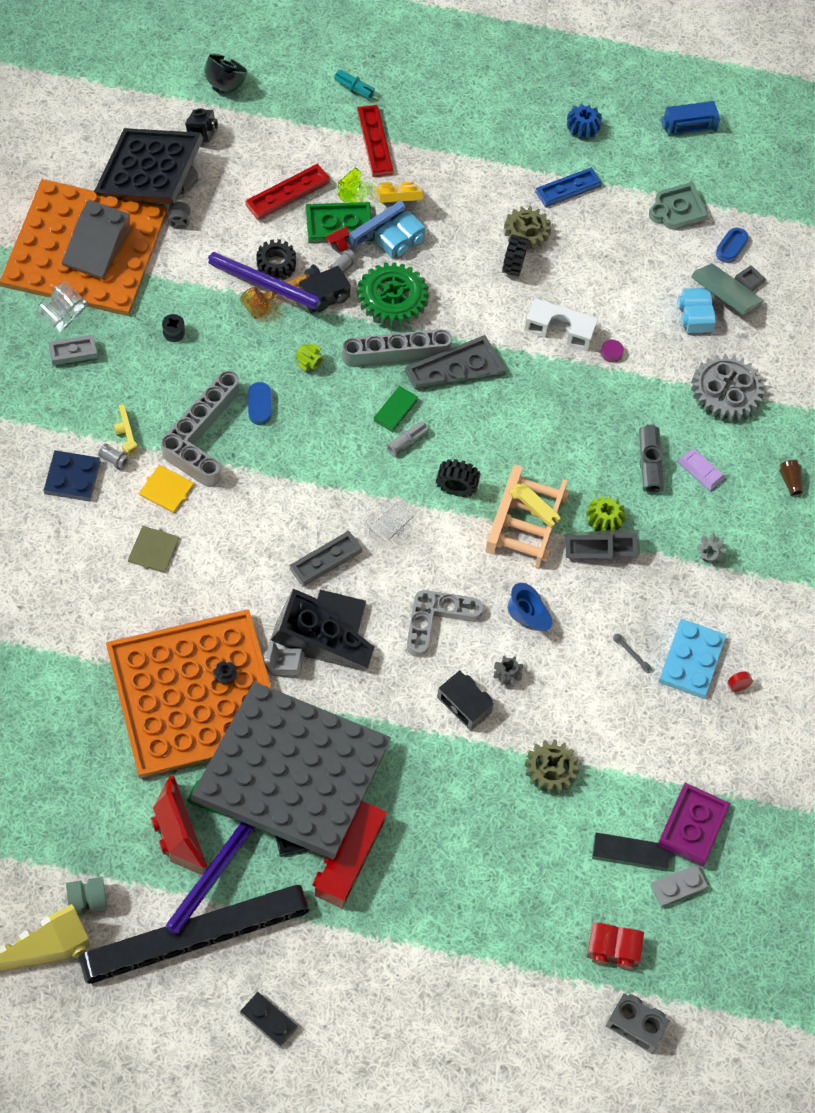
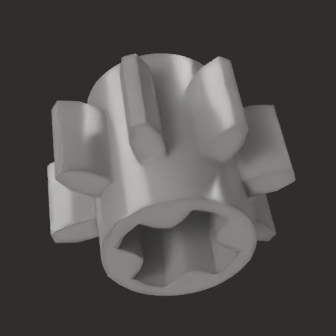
M715 533L709 538L703 536L701 538L703 544H698L697 550L701 551L702 554L700 559L705 558L709 560V564L715 559L721 561L723 558L721 553H726L728 547L723 546L724 538L716 537Z

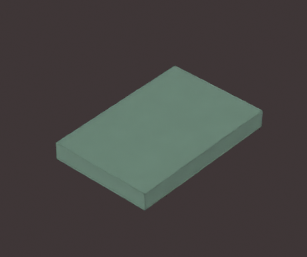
M713 263L695 270L691 276L692 279L742 315L760 307L764 301Z

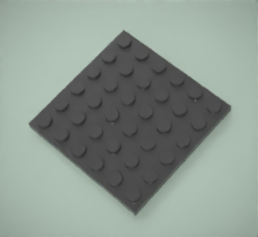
M254 681L193 791L191 800L334 860L390 744L391 737Z

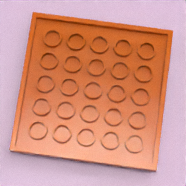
M41 179L0 279V286L129 316L168 213L167 207L141 201L117 200L116 197L112 196L106 198L96 195L93 190ZM88 200L130 214L131 231L103 280L62 265L79 215Z
M249 609L106 642L139 779L210 762L253 682L255 681L271 688ZM221 661L226 663L232 662L237 668L236 679L227 685L219 683L213 676V670L216 669V665Z

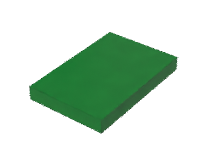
M370 202L306 204L308 243H327L325 239L327 235L344 227H347L349 233L368 222L372 219ZM374 236L368 239L367 241H373Z

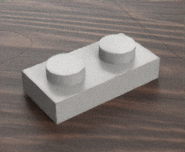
M94 335L48 342L53 366L98 358Z
M697 864L650 884L661 908L705 891L708 888Z

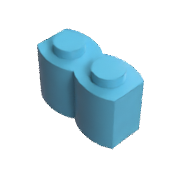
M408 210L398 215L393 221L380 227L375 232V242L391 258L397 255L402 256L408 247L414 244L418 245L424 240L426 227Z
M706 288L682 289L681 296H678L677 304L678 309H682L683 312L681 314V326L685 327L686 333L713 332L716 321L710 291Z

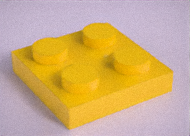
M402 181L401 185L384 182L380 183V186L374 187L375 196L380 203L398 202L400 200H423V191L417 184H414V181Z

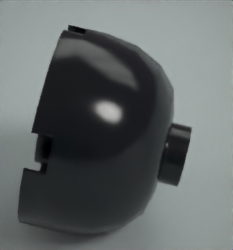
M213 53L209 55L204 68L205 77L212 85V89L218 93L237 90L246 78L247 69L233 59L229 62L224 60L225 56Z

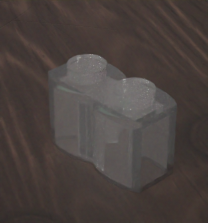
M64 281L54 287L49 298L42 300L38 304L35 315L52 332L58 335L71 324L74 318L83 312L89 302L72 285Z

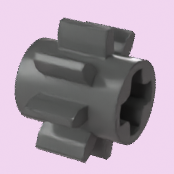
M504 655L501 663L495 662L494 669L496 671L493 678H499L501 686L510 684L511 687H514L515 679L518 681L522 680L523 674L521 671L523 664H518L515 656L513 658H506Z

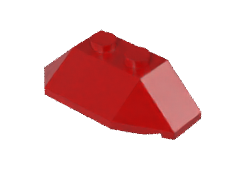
M172 775L169 776L153 806L154 817H151L150 820L154 831H160L162 839L158 840L162 854H168L170 862L203 875L208 867L176 779Z

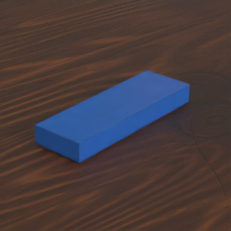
M591 167L537 187L535 193L546 208L599 188L602 182Z

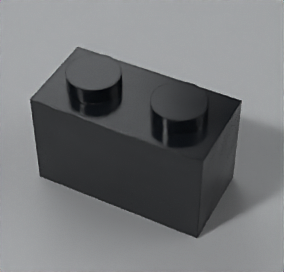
M339 266L299 281L300 289L321 298V304L317 309L306 306L310 313L324 311L328 306L335 303H343L350 298L351 285Z
M460 670L438 688L437 698L470 731L492 713L494 703L490 695L485 691L482 692L476 686L475 681L469 675H464Z

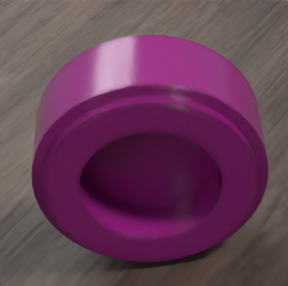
M610 339L603 343L601 356L604 360L617 362L623 356L624 347L619 341Z

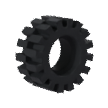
M511 234L505 253L502 273L520 276L529 238Z
M274 239L270 240V244L267 241L264 242L263 246H259L256 254L258 271L277 279L282 277V280L286 279V275L292 276V272H295L296 251L293 250V246H288L287 241H284L282 244L281 239H277V243H274ZM273 256H279L284 258L285 261L281 264H272L268 259Z
M448 459L440 464L436 478L437 487H441L443 492L447 491V494L450 495L453 493L455 494L454 496L461 495L466 497L467 495L470 497L477 491L481 473L471 463L467 465L465 464L466 461L463 460L458 462V459H454L452 462L451 459Z

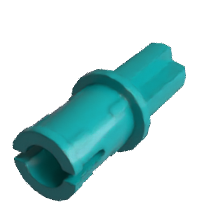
M338 70L334 76L335 81L349 88L350 92L354 91L367 100L371 98L370 95L372 96L375 91L374 87L362 82L360 77H354L343 70Z

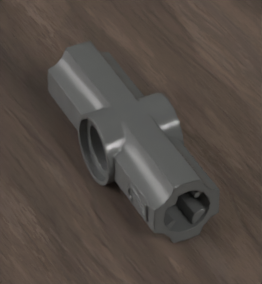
M647 424L639 429L641 455L639 465L642 470L643 491L648 494H656L664 489L662 470L663 450L661 449L660 428Z

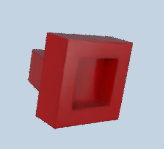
M344 227L327 235L325 239L329 246L335 243L339 252H342L349 248L345 238L350 233L347 227Z

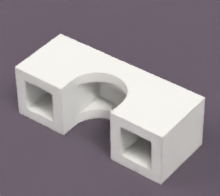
M534 298L526 318L524 331L546 337L550 328L562 327L568 332L567 345L588 351L598 318L552 304L546 300Z

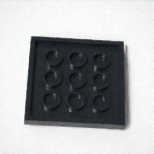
M124 128L94 192L96 195L106 198L108 196L116 197L117 200L174 204L203 141L202 134L198 132Z

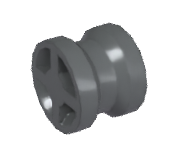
M183 202L170 204L168 224L176 229L187 228L190 225V206Z

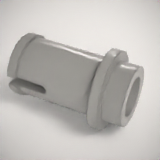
M350 249L343 250L341 256L330 265L329 269L339 266L343 272L350 265L355 264L357 259L355 253Z
M104 443L99 449L98 456L113 463L115 468L124 469L127 466L129 457L126 452H119L107 443Z

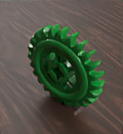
M395 262L392 263V266L384 263V267L376 265L375 270L369 269L368 274H363L362 280L358 282L359 288L356 292L358 295L357 301L361 303V310L367 308L366 316L374 313L373 321H376L381 316V324L383 325L386 319H389L391 326H393L395 319L398 320L400 326H402L403 318H406L408 323H411V315L418 319V311L421 314L424 313V307L428 306V299L430 297L428 292L429 286L425 284V278L420 277V272H413L412 267L406 269L405 264L397 266ZM406 292L410 293L408 297L403 294Z

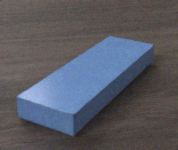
M401 200L352 231L347 242L349 247L355 249L373 237L380 227L393 221L404 212V203Z

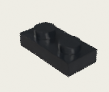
M259 992L240 1011L244 1018L279 1048L298 1028L293 1021Z

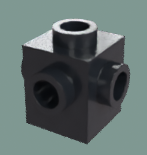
M198 108L193 110L186 119L185 126L187 132L201 133L203 137L202 142H210L214 133L218 130V120L215 118L213 110Z

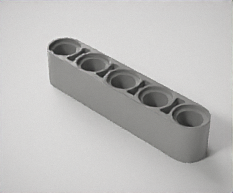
M438 329L349 338L343 343L342 360L347 366L351 367L424 360L451 349L452 335L447 330Z

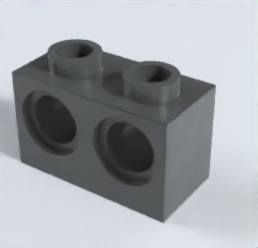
M623 993L606 1027L652 1054L670 1020L665 1018L666 1015L656 1008L650 1009L642 1004V1000L637 996ZM621 1010H629L633 1014V1019L624 1018ZM644 1024H653L657 1032L649 1033L646 1031Z

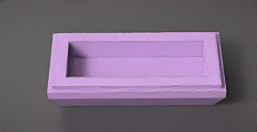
M694 448L677 461L710 492L726 479L716 467Z

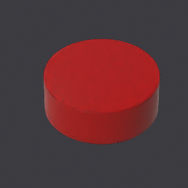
M742 671L731 676L727 684L732 692H738L751 686L753 679L749 672Z

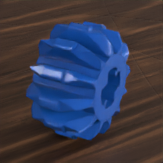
M581 103L579 107L573 106L567 115V129L571 130V135L578 134V138L584 136L588 140L590 135L595 137L601 129L602 114L598 113L597 108H591L590 104L584 106Z

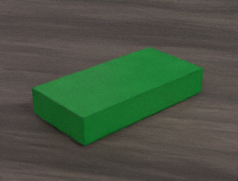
M398 386L374 416V422L393 433L416 404L418 396Z

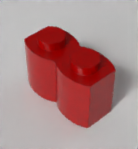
M593 922L587 958L592 959V962L595 964L607 965L608 962L618 964V967L621 969L632 970L633 967H638L640 964L644 932Z

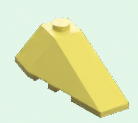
M73 904L40 921L42 927L36 931L29 932L26 930L20 934V938L13 946L6 944L0 947V971L65 960L70 957L78 958L82 953L87 952V948L91 947Z

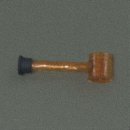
M312 264L309 269L304 271V274L286 283L298 287L299 281L321 272L315 264ZM252 287L241 295L240 302L250 315L257 319L270 310L271 304L269 301L280 296V294L271 290L263 293L258 287Z

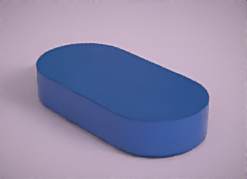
M738 227L730 229L717 246V259L723 263L735 261L748 242V233Z
M256 382L248 390V417L256 425H264L271 419V388L264 382Z

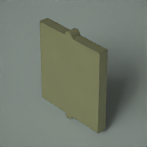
M142 525L129 555L128 562L143 566L145 570L149 568L165 573L180 538L179 536L163 532V529L156 530Z

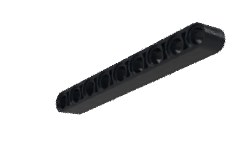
M293 885L190 918L179 933L172 934L165 926L84 952L78 959L85 983L93 984L303 916L310 911L302 885Z

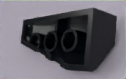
M293 588L276 621L270 641L289 649H302L306 654L367 670L375 647L354 629L347 628L338 620L339 617L337 615L329 613L315 597Z

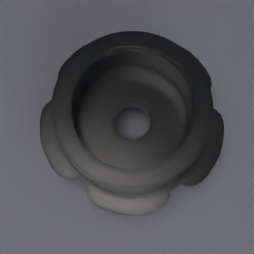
M221 661L216 665V669L213 670V676L219 683L227 685L236 679L237 668L232 662L226 663Z

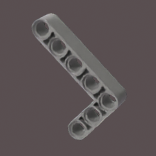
M222 372L167 432L161 442L162 455L167 462L207 487H212L219 483L220 465L215 458L194 446V444L239 394V377L235 372Z

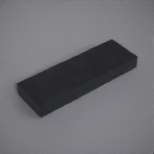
M596 832L594 835L592 859L667 871L670 851L658 846L657 842Z

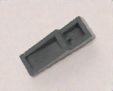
M607 530L566 534V558L638 556L640 553L639 530Z

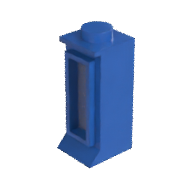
M709 101L666 107L665 114L661 118L662 128L666 129L668 136H670L671 133L679 134L710 129L717 132L721 119L715 102Z

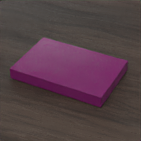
M685 782L657 845L704 867L731 803Z

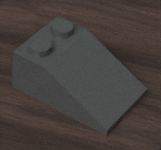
M88 200L79 215L62 265L103 280L131 231L130 214Z

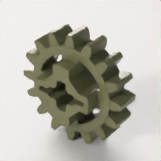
M521 206L519 212L513 209L512 215H507L504 224V235L509 236V239L511 234L529 238L528 246L535 250L536 244L542 247L543 241H548L551 233V221L546 220V213L539 214L540 209L532 211V206H529L528 210H525Z
M544 740L542 747L535 744L534 751L529 750L527 755L529 759H526L524 765L528 768L525 775L532 776L530 784L532 785L537 782L539 784V791L545 787L547 788V794H550L552 789H555L559 794L562 786L568 790L571 785L570 782L575 783L577 778L575 774L579 772V767L576 766L579 759L578 757H572L573 749L565 750L566 743L557 746V740H553L552 745H549ZM537 759L539 760L538 763L541 765L538 770L536 769ZM566 763H567V766H568V773H567V774L565 773L566 770L564 769V765H565Z

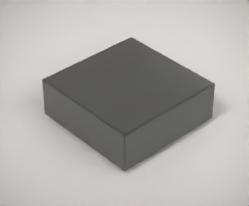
M752 265L735 276V280L751 291H754L766 281V278Z

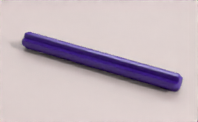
M212 252L208 256L209 264L312 309H317L321 304L319 296L217 252Z
M244 822L239 824L166 923L168 931L172 934L181 931L256 827Z

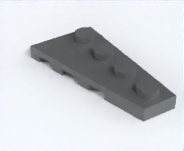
M486 335L405 367V372L415 389L501 376L506 373L503 364Z

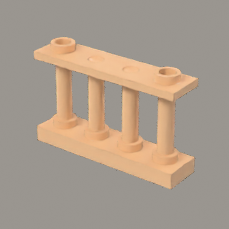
M514 464L487 540L485 552L494 554L497 547L501 548L504 546L537 557L535 568L539 569L541 561L546 562L550 552V548L546 546L552 528L550 526L544 528L512 518V515L508 514L510 508L515 509L517 507L530 512L531 510L520 499H514L509 491L518 483H525L533 492L556 498L553 510L558 513L560 504H566L570 491L566 490L568 480L563 479L560 490L526 480L524 476H521L523 467ZM503 527H513L544 537L541 547L505 537V534H502Z

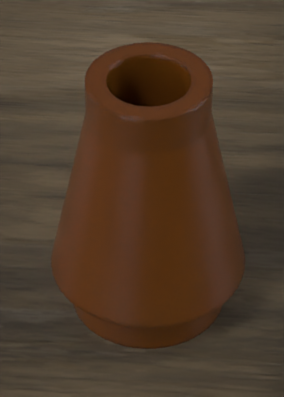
M788 460L781 463L779 472L790 495L803 493L802 465L798 463V460Z

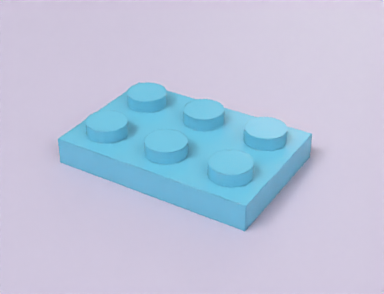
M681 618L659 683L705 699L726 634Z

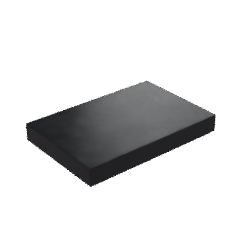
M320 589L317 600L322 603L321 606L329 613L337 615L339 617L338 620L347 628L354 629L358 633L366 607V600ZM304 653V657L349 667L347 664Z

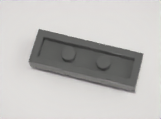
M347 531L290 564V571L302 587L362 553V547L351 532Z

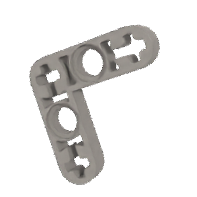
M429 590L419 591L414 597L407 639L408 652L415 657H421L427 653L433 616L476 621L483 612L481 601L473 597ZM423 598H426L428 602L426 612L421 611V601ZM446 601L452 602L455 608L451 611L444 610L442 603ZM459 603L462 604V610H461V612H458V610H459ZM470 606H475L474 613H469ZM417 619H424L427 621L428 626L418 628L414 622ZM417 635H422L420 649H416L414 645Z

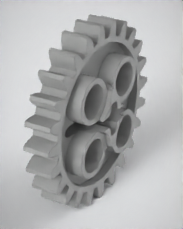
M724 354L723 359H720L718 355H715L714 360L708 357L706 363L701 362L699 369L696 368L691 381V391L694 392L693 399H699L697 406H705L703 412L711 410V417L719 414L720 420L724 416H727L729 421H732L733 416H736L738 420H741L742 415L749 417L750 412L755 413L757 406H760L765 394L763 391L765 384L761 383L763 377L757 376L758 369L751 370L752 363L743 364L744 358L736 361V355H733L732 359H728L726 354ZM733 374H736L723 401H719Z

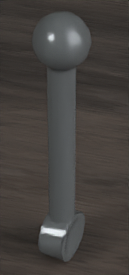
M617 633L613 636L614 642L620 643L641 665L645 672L651 669V666L644 662L622 640L621 634Z

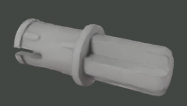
M419 422L409 430H403L400 436L386 444V448L395 457L408 446L412 447L416 440L428 433L429 429L424 422Z

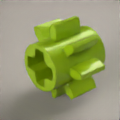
M314 343L301 345L295 355V358L299 361L297 366L305 372L307 369L309 371L311 369L316 370L323 361V356L320 353L322 348Z

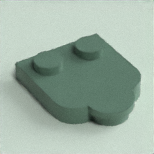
M693 182L658 192L655 204L649 209V217L653 222L663 223L670 229L707 220L708 217Z

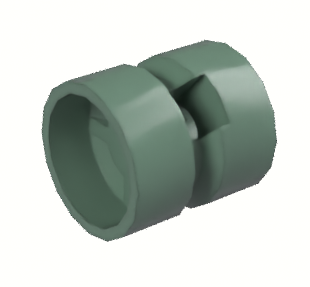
M103 877L88 879L86 884H83L81 880L66 883L68 906L73 904L77 915L85 914L88 909L93 913L107 911Z

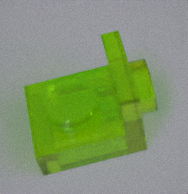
M356 167L338 181L337 195L343 202H356L357 191L362 185V171Z

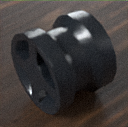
M170 314L162 320L163 336L167 341L177 342L185 336V323L180 315Z

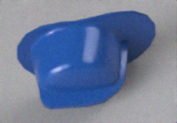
M520 582L515 584L511 589V598L507 606L510 616L523 626H531L539 631L549 630L553 625L552 617L538 592L527 583Z

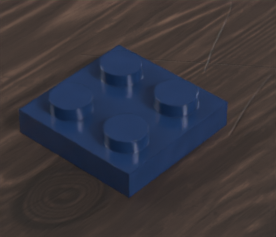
M54 450L44 486V494L91 502L101 464L100 457Z

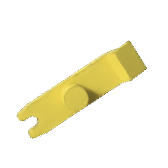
M122 404L118 405L122 423L114 424L116 435L125 433L127 442L122 445V451L126 452L130 458V455L137 452L138 449L133 439L125 405Z
M518 483L509 491L514 499H520L531 510V514L534 517H539L551 528L555 525L552 519L556 522L560 521V516L525 483Z

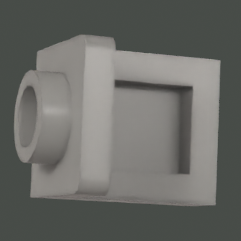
M269 642L268 650L264 653V663L272 675H300L304 659L303 650L278 649L275 642Z

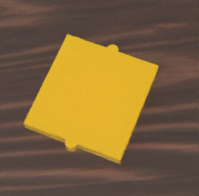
M159 464L153 474L147 477V482L138 494L174 513L181 502L186 500V495L193 487L194 482Z

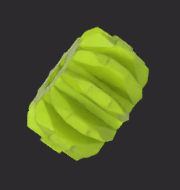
M610 494L606 499L599 495L597 500L592 499L586 510L587 524L593 525V531L598 528L601 531L620 530L626 519L624 505H619V498L613 501Z

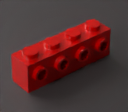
M361 802L334 860L325 857L324 864H326L323 873H317L312 886L315 887L316 897L343 909L386 821L387 811L367 802Z

